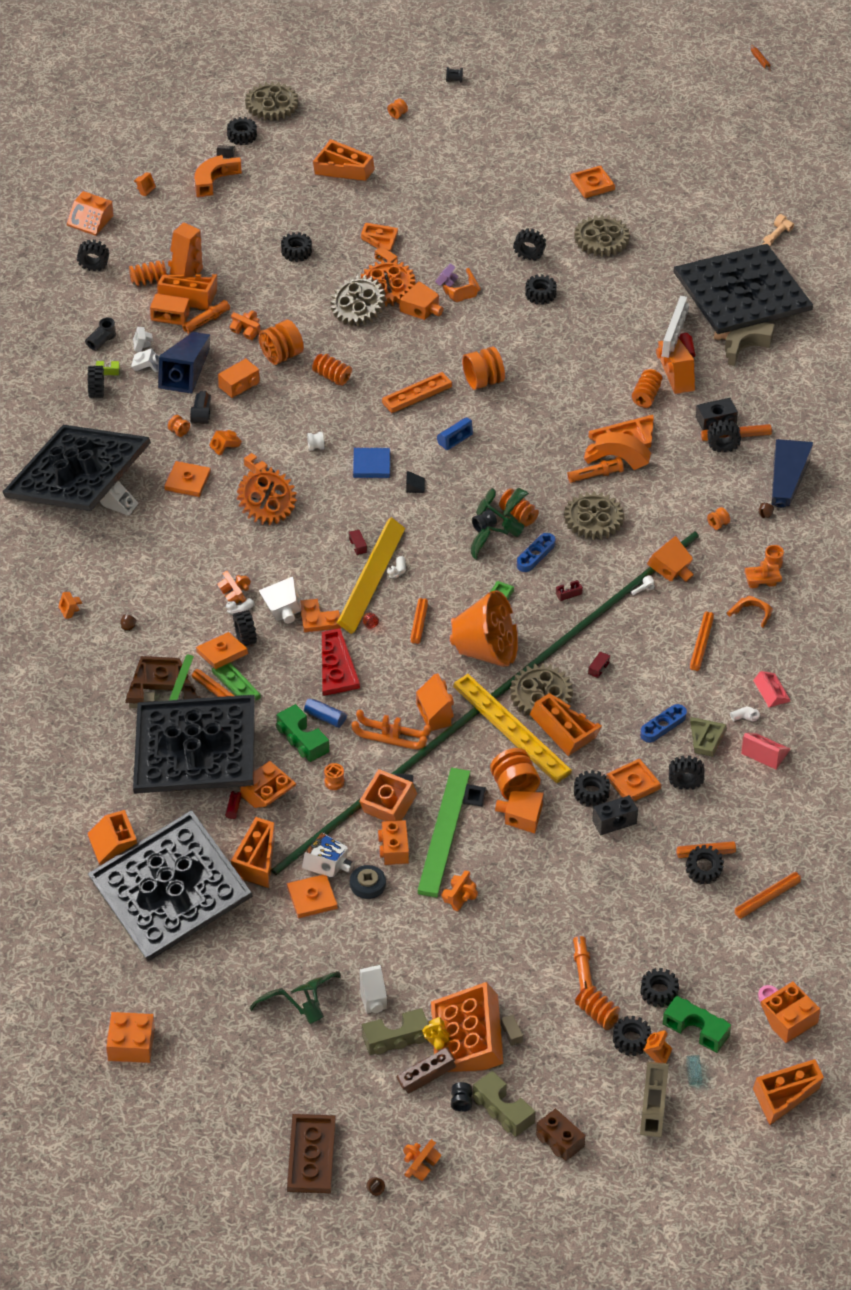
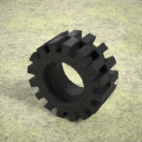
M241 117L239 119L234 118L233 121L230 120L227 124L228 140L231 143L234 142L235 145L238 143L240 145L242 143L248 145V142L253 143V140L255 141L257 137L255 121H252L251 118L247 120V117H244V119Z
M526 228L525 231L523 229L518 232L513 245L515 254L518 253V257L523 256V260L528 258L529 261H531V258L533 261L541 258L546 246V239L543 234L539 235L540 232L538 230L534 232L535 229L529 231V228ZM525 242L532 243L535 247H529L525 245Z
M292 232V235L287 234V237L284 236L283 240H281L282 256H285L286 260L289 258L291 262L293 260L295 262H298V260L304 261V258L307 260L308 256H311L312 240L309 236L306 237L305 233L301 235V232H298V234Z
M94 239L93 242L87 240L86 243L84 241L79 246L77 262L79 261L78 264L79 266L82 265L83 269L88 268L87 271H90V269L101 271L102 268L104 269L107 266L109 249L106 248L105 244L101 245V241L98 243ZM88 254H95V255H97L98 257H97V258H93V257H90Z
M537 274L535 278L531 276L530 279H527L525 296H527V300L530 299L531 303L535 301L537 305L539 302H541V305H544V302L549 304L550 301H554V298H556V281L550 278V276L544 277V274H541V277H539Z
M88 366V397L104 398L103 366Z
M720 420L719 424L714 422L713 426L710 425L707 431L709 447L713 451L727 452L729 450L732 452L733 448L736 450L741 444L740 428L733 421L728 423V420H725L722 423V420ZM723 435H728V436H729V437H726V438H719L720 436H723Z
M246 610L233 613V624L238 641L244 646L256 644L257 633L251 612Z
M689 755L688 758L681 756V759L676 757L675 761L672 760L669 764L670 784H673L675 788L679 786V789L686 788V790H689V788L694 790L696 786L699 788L705 780L704 763L698 760L697 757L691 759Z
M591 770V773L584 771V775L580 773L579 777H576L574 781L575 799L577 801L580 800L581 805L585 802L587 807H589V804H592V807H594L597 803L598 805L602 804V802L605 803L610 793L609 779H606L605 774L601 776L599 771L595 774V770ZM587 786H595L598 787L599 790L591 792L587 791L584 788Z
M702 845L701 848L697 846L695 850L692 849L685 865L687 867L686 873H690L688 876L690 879L695 878V883L699 880L701 881L700 884L705 882L711 884V881L715 882L721 875L724 859L721 860L723 857L721 853L717 854L719 850H712L713 846L709 845L708 848H706V845ZM700 859L709 860L712 863V869L709 871L701 870L697 866V861Z
M654 968L652 973L647 971L646 975H643L641 995L644 1001L647 999V1004L653 1003V1007H657V1004H660V1008H662L665 1003L669 1006L674 998L678 996V978H675L674 973L670 974V970L666 969L663 972V968H659V971H656V968ZM663 984L668 989L660 992L652 989V986Z
M626 1016L624 1021L619 1019L613 1029L614 1047L616 1049L619 1048L620 1053L625 1051L627 1056H629V1052L632 1053V1056H636V1052L639 1055L643 1054L647 1039L652 1032L648 1022L645 1020L642 1023V1018L640 1017L638 1020H635V1016H632L631 1019ZM635 1032L640 1035V1038L629 1040L624 1037V1034Z

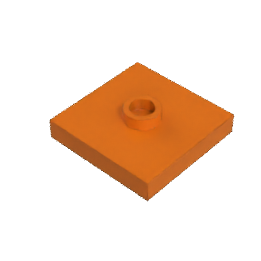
M601 165L570 175V179L584 198L615 190V184Z
M175 461L165 483V490L200 497L211 473V468Z
M229 632L196 647L197 653L214 669L248 654V649Z
M640 758L606 774V779H609L610 784L620 796L630 795L634 802L660 790L662 786Z
M326 875L287 883V889L298 918L338 909Z

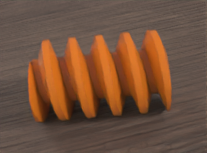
M159 260L155 262V265L153 262H149L148 266L146 263H143L142 269L139 264L135 266V270L133 266H129L132 284L135 282L137 287L140 281H142L143 285H146V280H149L150 284H152L155 278L158 283L162 275H167L163 260L162 264Z
M329 354L317 355L312 365V370L315 373L341 386L346 384L352 373L351 366L341 363L340 360L330 357Z
M646 369L641 374L632 392V400L636 405L643 408H648L652 405L663 380L662 375L658 371Z
M510 488L502 495L499 502L501 510H505L506 502L515 491L514 489ZM523 498L510 513L527 527L535 522L539 510H535V506Z
M595 986L581 991L575 999V1004L585 1011L588 1016H591L594 1021H597L600 1026H603L604 1030L611 1029L619 1019L620 1007H614L613 1001L608 1002L609 998L607 996L602 997L603 993L601 991L596 992L597 988Z

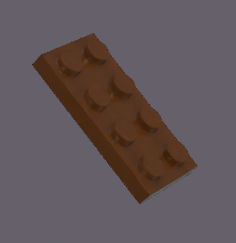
M292 1114L287 1192L331 1194L336 1115Z

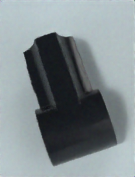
M109 317L102 318L99 321V327L85 340L86 345L95 351L107 340L114 339L116 337L115 321Z
M200 391L196 394L194 406L191 407L190 412L191 423L209 424L211 395L207 391Z

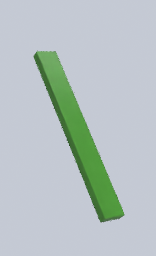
M450 769L418 887L419 895L438 898L463 804L466 784H468L470 778L469 770Z

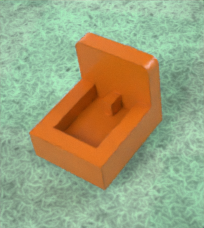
M216 430L209 446L218 455H222L226 447H239L242 441L232 430Z
M665 1030L652 1033L648 1037L644 1051L658 1063H667L673 1049L665 1041L668 1035Z

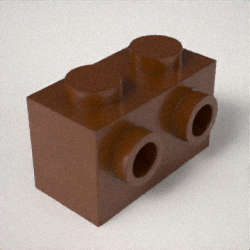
M556 1108L537 1122V1138L540 1142L549 1145L557 1157L561 1156L567 1161L585 1147L586 1135Z

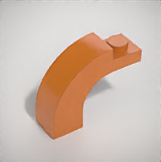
M220 155L203 162L195 172L196 196L213 195V182L219 177L242 174L240 157L223 159V156Z
M609 432L598 435L595 444H591L586 448L584 460L589 464L601 457L615 455L626 460L631 468L636 470L649 464L651 452L645 444L631 435Z

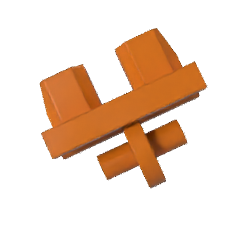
M251 310L249 313H244L243 316L235 312L232 313L231 318L233 321L229 327L232 332L239 334L242 328L246 329L243 333L244 337L253 340L262 331L260 330V319L257 318L256 311Z
M761 561L758 567L745 568L744 572L750 588H758L759 584H766L769 587L776 586L777 582H782L778 564L767 566L766 561Z
M225 571L222 573L225 578L217 585L223 594L233 589V591L225 595L229 602L234 601L237 604L241 601L244 603L247 599L241 590H249L251 583L249 577L237 575L236 581H234L229 572Z
M464 871L461 876L454 875L451 879L453 889H445L441 894L443 901L451 904L455 911H459L468 899L474 900L478 896V891L475 889L477 885L471 880L470 871Z
M431 1139L421 1152L419 1151L421 1145L415 1143L414 1146L407 1144L404 1147L403 1152L406 1155L404 1161L407 1163L411 1160L414 1161L404 1174L406 1177L410 1178L413 1175L421 1181L425 1179L431 1170L422 1161L426 1160L434 1166L442 1156L434 1148L435 1141Z

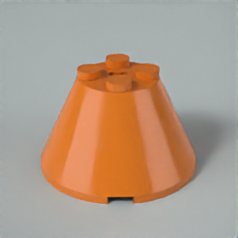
M497 590L491 591L456 618L451 619L452 634L450 635V642L452 646H456L460 655L501 667H508L510 663H514L518 651V632L516 624L512 623L510 614L513 613V610L505 595Z

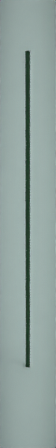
M695 531L681 541L682 545L686 548L699 537L698 533ZM651 567L646 569L526 666H529L531 669H534V664L539 666L640 585L646 576H651L656 571ZM515 675L492 692L491 695L497 699L509 690L511 681L515 680ZM475 707L472 708L391 774H404L480 712ZM360 799L273 867L271 872L278 875L303 855L321 833L328 835L361 808Z

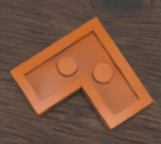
M318 598L300 600V614L304 633L342 628L337 623L340 617L339 610L320 612Z

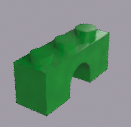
M296 704L276 714V728L278 732L284 733L289 744L294 745L298 749L302 758L305 757L309 762H312L330 752L329 739L319 728L310 732L302 731L307 728V715Z
M676 996L663 1014V1025L680 1034L688 1026L699 1027L701 1029L699 1044L716 1053L719 1052L730 1037V1023L723 1018H718L709 1013L706 1009L697 1007L687 999Z

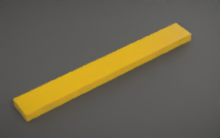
M392 517L387 520L337 621L350 634L355 632L405 530V527Z
M466 674L453 683V687L515 746L526 750L531 761L554 782L558 783L572 773V770L473 677Z

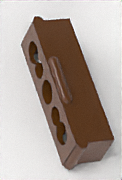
M448 1047L416 1063L413 1067L397 1075L396 1078L403 1090H406L408 1094L454 1069L456 1067L454 1063L455 1058Z

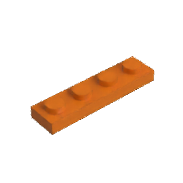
M440 372L383 397L382 404L392 414L451 388L452 382L443 372Z

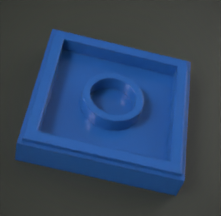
M354 448L353 478H390V448Z

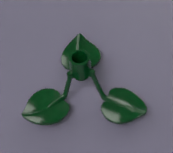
M493 488L489 489L485 498L480 502L476 514L482 515L488 507L504 520L502 523L504 530L487 527L485 530L482 529L471 544V555L474 559L477 560L478 553L491 531L506 535L510 533L515 537L520 536L525 525L519 522L510 512L529 494L527 491L517 488L506 502V508L502 515L490 505L496 496V490Z
M335 971L325 976L314 978L306 984L293 989L291 994L297 991H304L307 1001L302 1004L303 1008L283 988H279L257 998L250 1006V1010L252 1011L261 1001L273 996L284 995L299 1010L301 1015H305L309 1024L316 1022L324 1017L319 1007L317 988L330 978H341L340 971ZM308 990L313 991L314 999H311Z

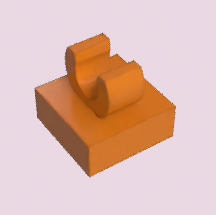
M146 172L134 180L142 196H147L156 188L151 173Z
M63 592L58 607L64 618L70 619L73 617L74 612L80 611L77 604H82L80 597H72L70 592Z

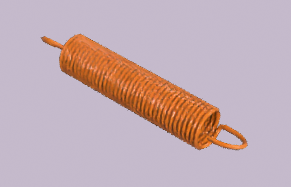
M751 45V53L764 69L766 64L770 69L771 64L758 48H754Z

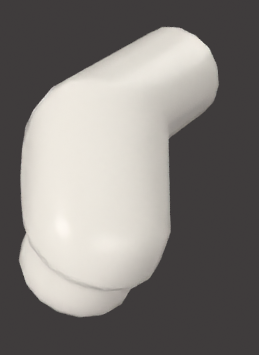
M397 557L396 567L391 566V568L387 569L390 578L396 579L406 572L405 557Z
M250 598L241 605H236L234 601L226 604L227 612L231 615L250 610L255 606L254 601Z
M744 707L730 712V717L733 721L743 718L753 722L759 719L760 712L751 707Z

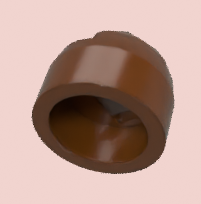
M765 502L761 503L758 509V513L762 518H770L774 511V507Z
M127 614L123 615L120 620L121 628L125 631L132 630L135 627L136 618Z
M378 1177L370 1178L366 1183L367 1191L375 1196L381 1195L385 1190L384 1181Z

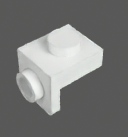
M152 348L134 355L131 366L134 371L149 366L154 372L159 371V355Z

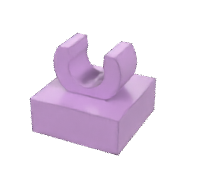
M450 263L442 271L435 283L441 286L445 282L448 287H451L454 284L453 281L458 279V276L452 273L456 267Z

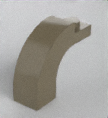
M761 323L731 331L725 343L728 365L735 366L739 352L745 347L761 346L770 348L775 324Z
M647 1061L640 1135L662 1137L669 1067L667 1063Z

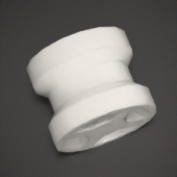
M307 433L309 451H313L316 448L323 450V433Z

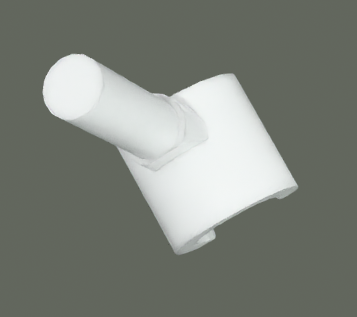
M646 576L643 579L644 584L631 591V594L635 595L645 589H654L655 585L652 576Z

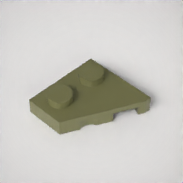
M691 717L694 753L713 757L727 730L726 724Z

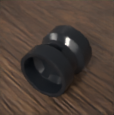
M487 509L482 515L472 517V525L479 533L487 527H495L497 525V518L490 509Z
M465 1082L453 1084L451 1087V1095L453 1096L451 1098V1108L455 1111H469L472 1108V1099L470 1098L473 1095L472 1086Z

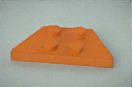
M649 415L591 430L588 437L596 442L597 436L604 433H625L640 440L647 448H651L654 416Z

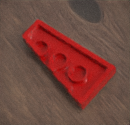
M341 629L322 632V696L360 689V682Z

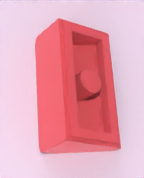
M764 671L758 673L753 681L768 707L790 702V698L775 673Z

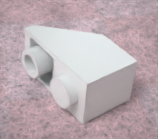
M119 481L100 501L104 507L126 515H130L138 505V502Z

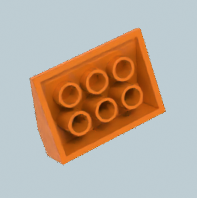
M487 982L431 1001L432 1020L440 1017L444 1021L445 1029L450 1035L449 1042L444 1043L443 1049L449 1048L455 1058L454 1063L456 1067L448 1072L481 1071L503 1064L498 994ZM434 1047V1054L441 1051Z

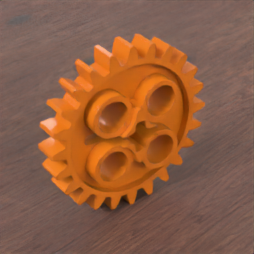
M388 259L387 263L381 260V264L375 262L374 267L369 265V270L364 269V274H361V279L364 275L368 279L372 276L374 281L377 279L379 284H382L387 301H384L385 307H387L388 303H391L392 306H394V302L400 304V298L416 284L413 270H409L408 265L404 267V262L397 264V260L391 263L390 259ZM384 273H387L391 293L388 292Z
M263 467L261 472L258 468H255L254 473L249 471L248 476L244 475L243 481H240L238 485L240 488L237 490L239 494L237 500L241 501L238 505L239 507H245L242 513H249L248 519L253 516L255 517V523L260 519L261 525L265 521L268 522V525H271L273 520L278 524L280 519L284 521L286 516H290L291 511L295 508L293 504L297 501L294 498L297 492L292 491L295 487L294 485H289L291 479H284L286 474L280 476L279 470L273 473L272 467H270L269 471H266L265 467ZM258 482L264 483L265 487L260 486ZM270 483H273L274 485L263 509H260ZM275 490H279L282 495L277 494ZM254 497L258 499L259 502H254L251 498ZM268 505H272L275 510H271Z

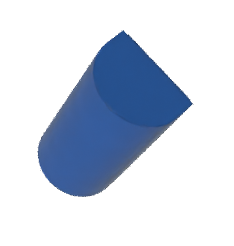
M465 417L438 434V444L445 450H449L473 435L472 420Z
M307 699L304 706L305 713L338 728L342 726L348 716L347 713L316 699Z

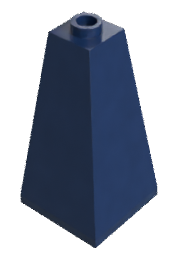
M192 332L159 356V389L193 394L210 350V334Z
M776 439L771 505L778 508L790 507L810 463L813 442Z

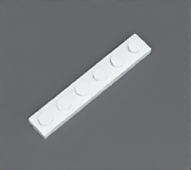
M680 296L663 340L661 357L669 358L670 352H674L675 344H677L678 336H680L683 323L686 320V314L689 311V304L685 296Z

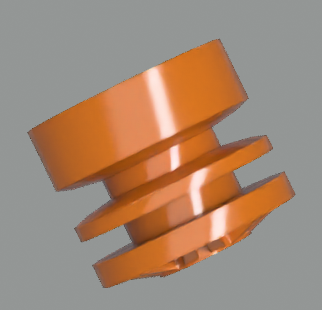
M284 320L275 324V327H269L259 332V343L262 352L273 365L287 360L288 357H294L304 350L302 336L291 320Z
M494 346L482 349L480 353L475 351L463 355V371L467 382L473 390L486 387L488 383L494 385L504 382L505 370L500 353Z
M512 748L498 754L490 764V771L506 800H509L512 791L535 792L540 786L541 778L524 749Z

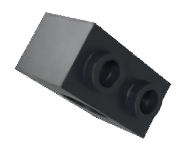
M731 398L698 404L696 406V419L702 430H709L710 425L713 426L714 422L719 424L720 420H722V423L728 420V423L733 421L734 424H737L738 411Z
M630 795L593 807L592 822L600 836L637 824L638 808Z

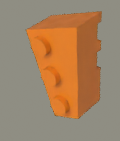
M332 139L329 140L313 160L316 175L366 181L375 170L373 156Z
M183 222L173 231L170 249L173 255L172 261H168V266L170 267L169 275H184V278H191L195 274H199L203 269L201 231Z
M195 274V277L184 278V275H162L157 284V294L188 298L190 307L208 310L217 293V274H212V277H201V274Z
M678 338L674 352H670L669 358L661 357L663 341H658L656 355L663 365L674 394L695 391L694 359Z
M551 693L537 700L529 714L567 756L594 740L602 727L599 723L594 724L586 719V715L583 713L578 714L570 709V705Z
M255 817L231 859V865L239 876L243 877V880L269 888L275 842L274 822Z
M816 1059L757 1077L753 1090L770 1125L820 1089L824 1076Z

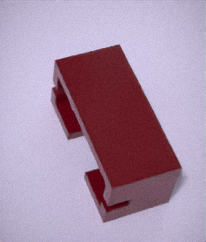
M360 530L350 531L349 540L351 545L354 544L356 547L354 549L356 555L367 553V544Z
M576 580L570 582V589L566 587V590H564V584L557 586L555 594L560 601L582 595L583 587Z
M600 651L588 667V674L599 678L602 674L600 672L602 667L606 668L610 663V655Z

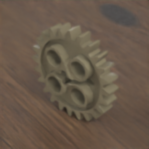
M265 82V85L259 84V87L253 86V90H249V93L246 94L245 105L248 113H252V116L257 115L258 119L263 117L264 121L267 118H270V121H272L273 118H276L279 121L280 117L285 119V115L290 117L291 113H295V109H298V94L295 93V90H292L291 86L286 88V84L281 86L280 82L277 84Z
M594 215L593 219L588 217V221L582 219V223H578V227H575L574 239L575 243L578 244V248L582 247V251L588 250V255L594 253V256L600 254L603 257L606 254L610 257V253L616 255L617 251L622 252V249H626V245L629 244L630 233L629 228H626V224H622V220L616 221V217L610 219V215L606 218L603 215L600 218Z
M357 275L355 280L353 277H350L349 282L344 280V285L338 284L340 289H334L335 294L331 295L333 300L330 301V308L338 321H342L343 324L349 323L351 327L354 323L359 327L360 322L366 325V320L372 322V317L378 318L377 312H383L381 307H385L384 301H387L382 284H379L377 279L374 281L372 276L368 279L364 275L361 279Z
M593 491L592 495L586 492L585 496L579 494L578 498L573 497L572 501H568V506H565L564 518L567 528L572 529V533L578 532V537L585 535V539L591 536L592 540H595V537H599L602 540V536L605 535L609 538L610 533L615 535L616 530L620 531V526H623L624 513L623 507H620V502L616 503V498L610 499L609 494L604 497L603 492L596 495V492Z
M542 663L541 668H538L536 664H534V669L526 666V672L520 670V675L515 674V680L511 681L510 694L513 706H518V712L524 710V716L530 714L535 702L544 697V694L551 693L556 695L555 697L568 705L572 702L573 690L570 677H565L564 671L559 673V667L552 670L551 664L548 668H545L544 663Z

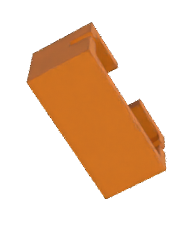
M381 246L374 251L375 259L378 261L386 259L385 262L390 259L391 263L397 260L398 264V256Z
M253 453L244 457V465L252 472H254L255 468H258L260 472L263 467L265 469L268 468V465L263 461L256 463L257 461L254 460L257 459V456Z

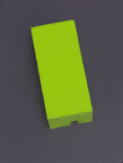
M96 361V366H103L104 375L119 376V361H111V367L110 365L109 367H106V365L104 367V361Z

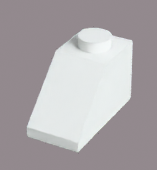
M380 965L360 969V995L366 1013H379L387 1009V996Z

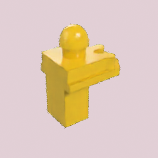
M437 1017L428 1021L429 1025L425 1026L422 1032L425 1039L435 1049L441 1050L444 1047V1043L449 1042L450 1035L445 1029L444 1021Z

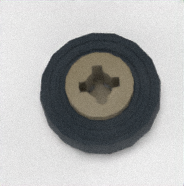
M363 865L352 872L350 887L356 896L362 899H373L380 896L385 890L386 877L380 868L373 865Z

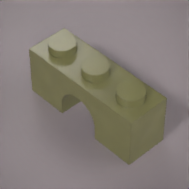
M420 1008L402 1013V1027L399 1029L387 1028L382 1019L363 1023L362 1038L369 1056L373 1054L380 1055L388 1050L402 1049L414 1043H424L427 1039H425L422 1030L429 1024L423 1009Z
M491 1071L473 1084V1099L478 1105L482 1104L487 1109L490 1117L496 1118L501 1122L506 1132H511L517 1137L535 1123L536 1111L522 1098L514 1103L501 1101L506 1096L507 1084L495 1072Z

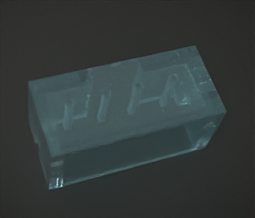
M699 1055L686 1056L689 1085H695V1083L702 1085Z

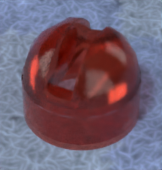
M369 612L363 616V624L368 629H372L379 624V618L375 614Z

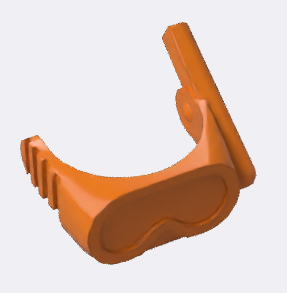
M466 268L470 284L456 288L443 285L445 293L455 302L476 297L477 293L481 291L470 268Z
M747 596L746 598H741L727 612V615L729 617L733 614L737 615L743 606L753 605L759 607L765 612V617L761 623V627L764 628L772 614L773 608L753 596Z

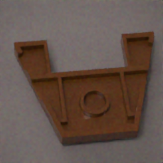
M141 656L126 695L125 703L137 704L143 702V689L173 691L182 667L180 658ZM187 674L181 690L183 699L201 698L197 695L196 688L189 681V675Z

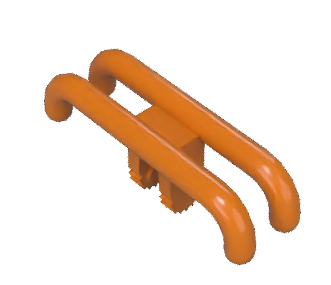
M357 710L356 712L358 721L365 726L382 730V734L365 731L360 728L357 721L352 722V730L359 737L415 750L426 746V737L431 734L432 730L430 725H425L424 730L402 727L401 718L396 717L394 724H390L389 715H384L382 722L371 720L364 716L363 710ZM403 734L420 738L419 742L401 739L399 736Z

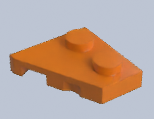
M365 223L361 232V239L377 249L382 246L392 252L398 235V228Z

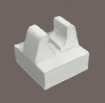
M137 327L133 338L134 351L141 352L142 348L151 346L150 341H153V336L151 333L146 332L144 327Z

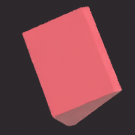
M745 733L743 736L741 754L774 769L779 767L790 751V748L757 733Z

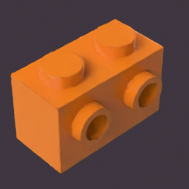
M155 294L150 306L151 321L182 325L186 323L190 313L188 298Z
M246 358L218 374L219 388L231 398L260 383L259 369Z
M406 820L383 821L382 830H378V841L383 842V845L379 846L380 858H384V865L409 864Z

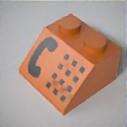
M83 191L74 200L67 226L96 236L113 217L112 201Z

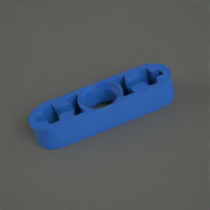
M551 533L541 534L517 558V569L521 572L531 571L555 547V536ZM539 551L541 553L539 555H534L531 552Z
M680 704L672 705L641 727V739L649 743L654 742L684 722L687 713L686 708ZM661 721H665L668 723V725L661 726L658 723Z

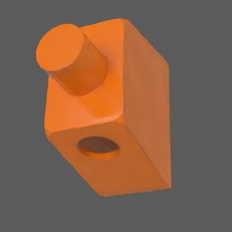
M419 281L400 298V312L426 320L431 314L439 317L444 310L439 305L438 293Z
M676 536L652 554L647 562L648 566L669 581H673L677 576H680L685 582H688L694 576L688 569L693 558Z
M512 791L508 802L497 800L495 812L505 813V824L536 833L543 807L544 793Z

